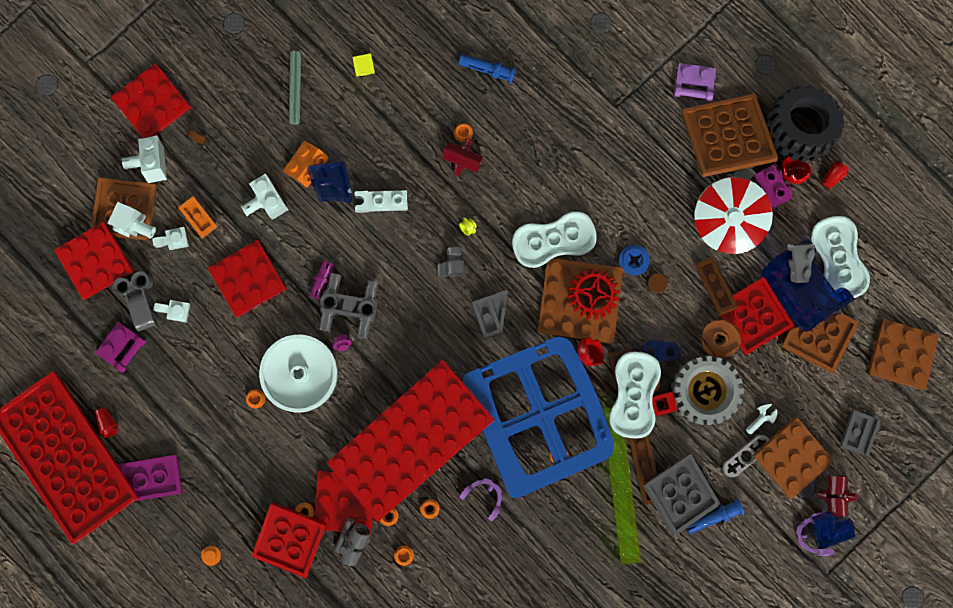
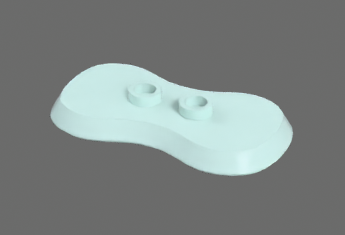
M577 211L569 212L557 221L549 224H525L519 227L513 235L514 253L522 265L532 268L542 266L559 255H584L591 251L596 244V230L591 218L587 214Z
M832 216L819 221L813 227L811 239L824 263L823 284L826 292L832 298L838 300H848L862 295L869 287L870 275L857 253L858 232L855 224L845 216Z
M629 352L622 355L616 364L615 374L618 382V396L610 412V424L612 429L623 437L642 438L650 434L655 425L652 397L661 376L659 362L652 355L643 352Z

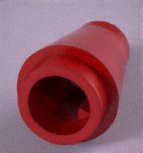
M837 160L835 163H832L821 183L826 188L831 189L848 175L849 168Z
M105 407L95 411L99 431L104 438L111 437L119 432V425Z

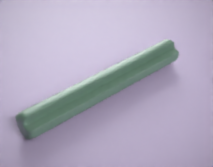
M300 51L290 52L289 123L292 125L300 123Z

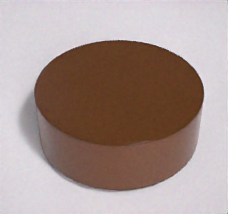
M191 129L186 134L201 145L206 140L205 137Z
M658 273L653 274L647 282L649 290L654 293L664 291L667 287L666 277Z

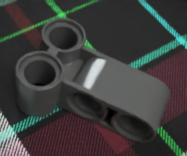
M144 272L134 273L131 280L118 278L113 283L114 292L125 296L137 331L157 325V319L147 291L153 285V278ZM145 276L146 283L140 286L139 279ZM126 282L128 285L127 290L122 292L120 287L122 283Z

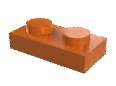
M194 196L178 207L201 238H204L218 227Z

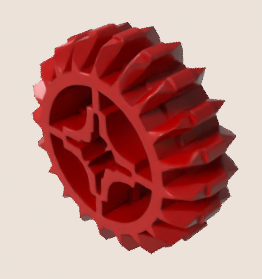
M593 268L589 269V274H587L586 270H582L583 277L576 274L575 277L578 282L573 279L570 282L575 287H568V290L573 292V294H569L567 297L569 299L574 298L569 305H577L573 311L577 312L580 309V317L587 313V320L591 318V314H593L594 320H598V314H600L602 319L605 318L604 311L610 315L612 311L609 307L615 309L617 305L613 301L618 302L620 299L614 296L620 293V290L613 289L618 286V283L611 284L614 277L611 276L607 279V271L600 275L601 269L599 268L596 274H594ZM594 279L591 288H579L582 282ZM599 281L606 285L609 294L600 290ZM595 288V293L598 294L599 297L596 296L595 299L592 301V295L588 292H592ZM578 294L587 298L588 308L580 302ZM597 300H608L603 308L593 310Z

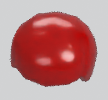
M790 156L785 157L782 161L781 171L784 179L793 184H801L807 181L811 175L810 162H800L799 159L795 161L789 159Z
M592 337L580 340L577 354L581 362L586 366L601 365L604 361V351L601 342L598 339L592 340Z

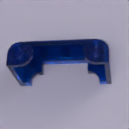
M808 238L800 242L812 244V242ZM790 250L777 255L762 270V278L765 277L780 303L799 328L805 332L816 328L856 300L851 292L844 287L834 290L813 261L809 281L805 283L792 282L789 260L793 259Z

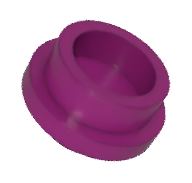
M343 334L333 339L332 346L334 350L345 351L352 342L347 335Z

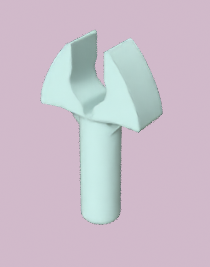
M772 404L757 407L759 416L746 428L747 433L753 434L765 421L773 424L777 416V409L771 415L765 416L766 410Z

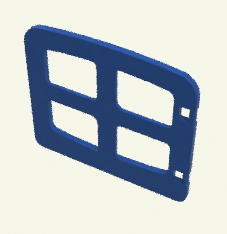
M551 338L468 372L462 378L465 385L495 418L483 430V434L507 492L512 498H520L598 464L611 456L614 442L603 409L572 343L566 338ZM546 347L548 353L538 356L536 350ZM556 354L567 368L576 391L549 403L544 400L531 369V364ZM491 369L493 375L484 379L481 372ZM515 371L522 383L531 409L525 414L506 422H501L492 399L489 382ZM583 406L596 444L592 449L569 457L554 424V419L560 414ZM538 426L542 431L554 464L532 475H527L520 465L508 438L527 428Z

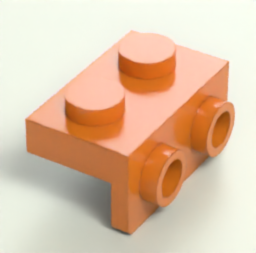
M303 141L283 172L299 181L303 186L308 187L327 161L328 156L319 148Z

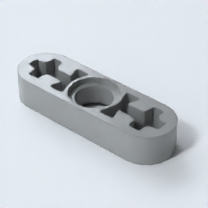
M757 435L722 464V472L728 477L738 476L756 461L752 456L755 452L749 446L751 445L752 448H755L759 444L758 439L764 440L765 444L769 441V438L764 435ZM745 450L751 453V459L747 462L741 458V454ZM737 457V460L741 464H743V466L741 467L738 464L734 467V473L728 472V464L734 465L735 463H737V461L734 460Z

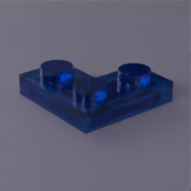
M830 511L811 517L815 543L818 549H825L855 538L854 523L850 518L834 524V517Z

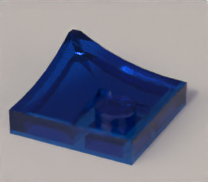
M344 162L310 165L307 172L319 202L342 201L350 203L353 200Z

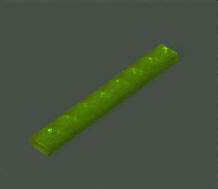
M612 407L602 408L614 442L613 452L608 458L620 563L621 565L641 563L626 438L617 434L611 427L610 412Z

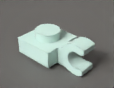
M185 227L165 231L166 237L152 238L153 245L156 248L168 245L169 250H175L189 246Z
M170 300L169 306L155 303L153 311L167 313L168 320L187 323L190 303Z

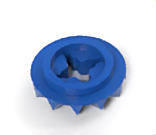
M638 245L626 247L621 252L619 258L621 268L628 275L637 276L644 273L650 263L648 252ZM630 255L634 258L639 255L641 256L637 261L638 265H628L631 261Z

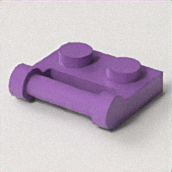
M679 63L674 96L696 97L711 102L713 99L716 68ZM682 84L705 87L707 89L706 91L682 88Z

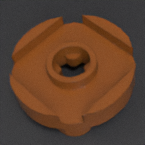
M727 319L710 322L702 332V346L713 357H730L738 350L741 344L739 329ZM717 334L724 335L726 337L724 339V344L722 342H717Z

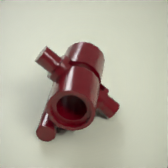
M466 138L464 145L461 147L450 142L444 147L442 159L454 163L455 168L452 174L460 176L464 168L476 173L478 172L484 156L472 152V140Z
M828 476V489L818 491V498L828 501L829 516L845 517L848 516V503L850 501H857L858 494L848 491V476Z

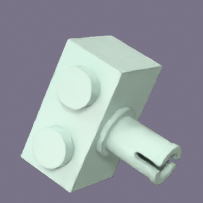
M158 136L138 139L140 153L137 156L122 158L123 168L127 170L141 166V172L148 183L167 180L164 147Z
M266 174L249 183L256 195L254 199L241 205L246 216H249L261 207L265 209L272 220L288 211L287 206Z
M117 202L108 221V224L114 226L112 230L126 237H129L130 234L136 237L139 233L151 239L156 230L155 227L143 223L145 215Z

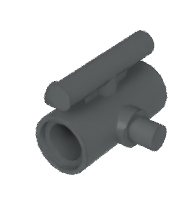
M347 518L334 548L335 552L341 553L340 560L348 566H355L358 563L363 548L370 542L369 536L371 534L370 529L366 525L358 523L353 526L354 519Z

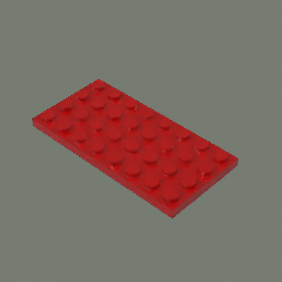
M442 360L332 457L327 464L372 517L379 522L489 426L495 418L446 361Z
M55 371L46 375L0 408L1 437L72 545L78 543L140 498Z

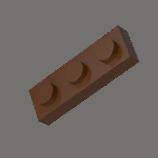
M713 257L695 264V268L718 315L721 316L737 309V304Z

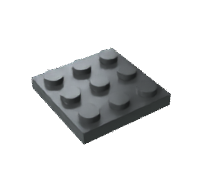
M691 454L685 455L642 485L672 536H676L720 505L719 500Z

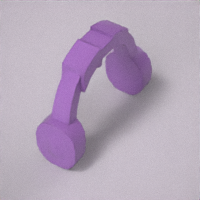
M489 479L476 481L471 486L468 484L459 496L462 500L479 484L490 485L487 489L490 492L493 488L495 489L497 503L488 517L492 522L501 510L499 508L502 499L500 487Z
M827 513L812 514L810 518L804 520L797 528L798 543L801 548L811 553H817L818 556L833 555L834 550L812 549L802 541L803 538H807V534L801 535V532L807 523L828 518Z

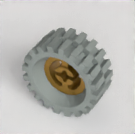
M712 356L699 357L682 365L679 368V372L675 373L673 377L675 378L674 382L671 383L675 402L680 410L678 413L681 416H685L686 420L701 425L719 424L723 420L730 419L731 414L738 411L737 405L741 404L743 400L740 398V394H744V388H740V383L743 382L741 378L736 376L738 371L732 369L729 362H723L721 358H712ZM706 377H708L717 384L718 396L716 400L713 399L716 389L708 391L707 394L698 395L699 399L706 401L704 405L695 399L693 386L697 381L698 385L695 392L704 390V387H713V383L706 381Z

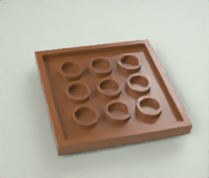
M756 94L682 109L681 114L702 177L777 161L778 156Z
M554 258L549 260L546 264L537 334L574 339L592 337V340L598 339L603 343L614 344L619 301H613L617 305L615 309L609 307L612 311L610 315L604 311L605 318L602 319L600 314H598V320H594L593 314H591V318L587 320V313L580 317V309L577 312L573 311L577 305H569L574 298L569 299L567 297L569 294H573V292L568 290V287H575L570 282L572 279L578 282L575 275L579 274L583 277L582 270H586L587 274H589V269L593 268L594 274H596L599 268L601 269L600 275L607 271V279L611 276L614 277L611 284L617 282L618 286L613 289L621 290L623 268ZM594 279L582 282L579 288H591ZM599 281L600 290L609 294L606 285ZM595 288L592 292H588L592 295V301L595 299L596 296L599 297L598 294L595 293ZM620 293L614 296L620 298ZM578 294L580 302L588 308L587 298ZM597 300L593 310L603 308L608 300Z

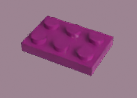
M178 455L118 464L140 497L136 501L183 493Z

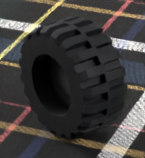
M804 85L796 88L791 87L787 89L775 101L765 120L774 148L776 150L779 149L781 151L780 154L783 156H790L789 159L795 161L799 159L800 162H807L808 159L815 161L825 156L843 133L844 120L842 118L844 116L842 110L838 109L840 106L837 101L834 102L832 100L833 97L830 94H825L824 90L820 88L818 90L814 89V86H807L805 88ZM799 113L808 116L816 124L818 134H807L800 131L793 124L790 114Z

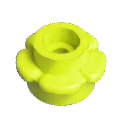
M463 218V221L459 224L463 233L467 236L476 233V223L471 218Z

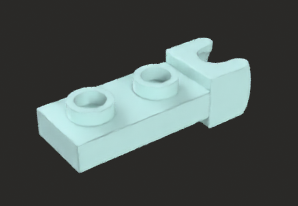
M407 190L354 192L356 199L364 201L362 205L355 206V212L357 213L408 210Z

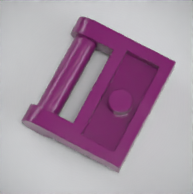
M118 322L95 353L118 371L124 373L127 369V364L138 349L145 345L146 341L121 322ZM133 339L135 342L132 344V346L121 359V361L118 362L116 359L122 353V351L130 342V340Z

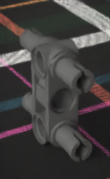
M330 273L327 290L323 292L320 300V313L322 315L318 330L330 332L333 315L338 314L358 318L360 321L356 337L368 339L370 324L373 323L377 313L378 302L376 294L379 282L367 280L365 296L362 298L347 296L338 292L341 275ZM333 298L335 300L334 305L330 308L326 307V300ZM366 305H371L373 308L369 315L363 314V307Z

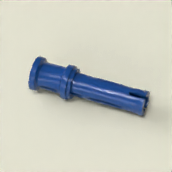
M463 53L459 60L460 66L490 74L494 79L500 78L509 81L510 84H512L516 74V67H506L500 62L494 64Z
M736 498L734 502L725 506L720 505L718 510L704 515L687 527L689 535L722 520L728 522L734 516L744 515L745 512L739 499Z

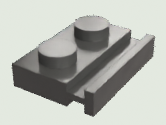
M852 410L840 447L868 457L881 420Z

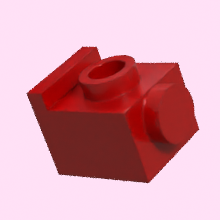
M673 392L652 397L655 417L678 410ZM658 401H661L663 403V407L661 409L657 407Z

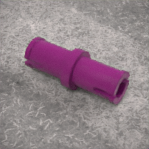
M325 260L322 261L318 275L314 277L315 282L308 295L313 298L317 291L315 297L317 300L321 299L323 290L328 285L329 274L334 267V264L329 263L326 270L328 261Z

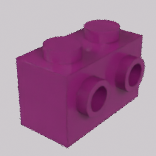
M775 165L755 174L750 179L767 194L772 209L793 198L790 186L784 183L782 172Z

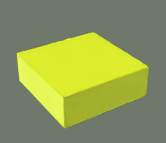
M371 54L353 57L356 77L375 73Z

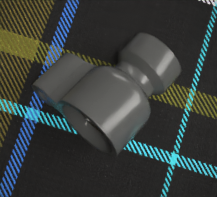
M461 247L447 248L446 253L449 260L437 265V277L465 275L464 261L460 259L462 255Z

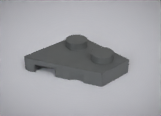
M788 244V250L792 251L793 259L789 260L792 282L805 283L809 281L812 260L815 256L814 244Z
M507 290L472 302L484 339L503 332Z

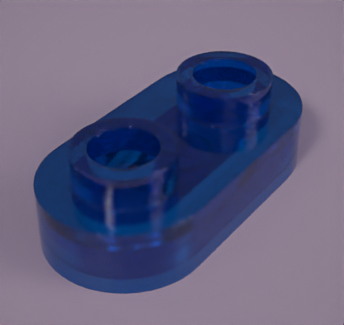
M648 341L641 349V352L649 354L648 348H653L654 353L652 356L657 361L672 362L677 360L681 354L680 347L674 342ZM668 349L673 350L672 356L667 354Z

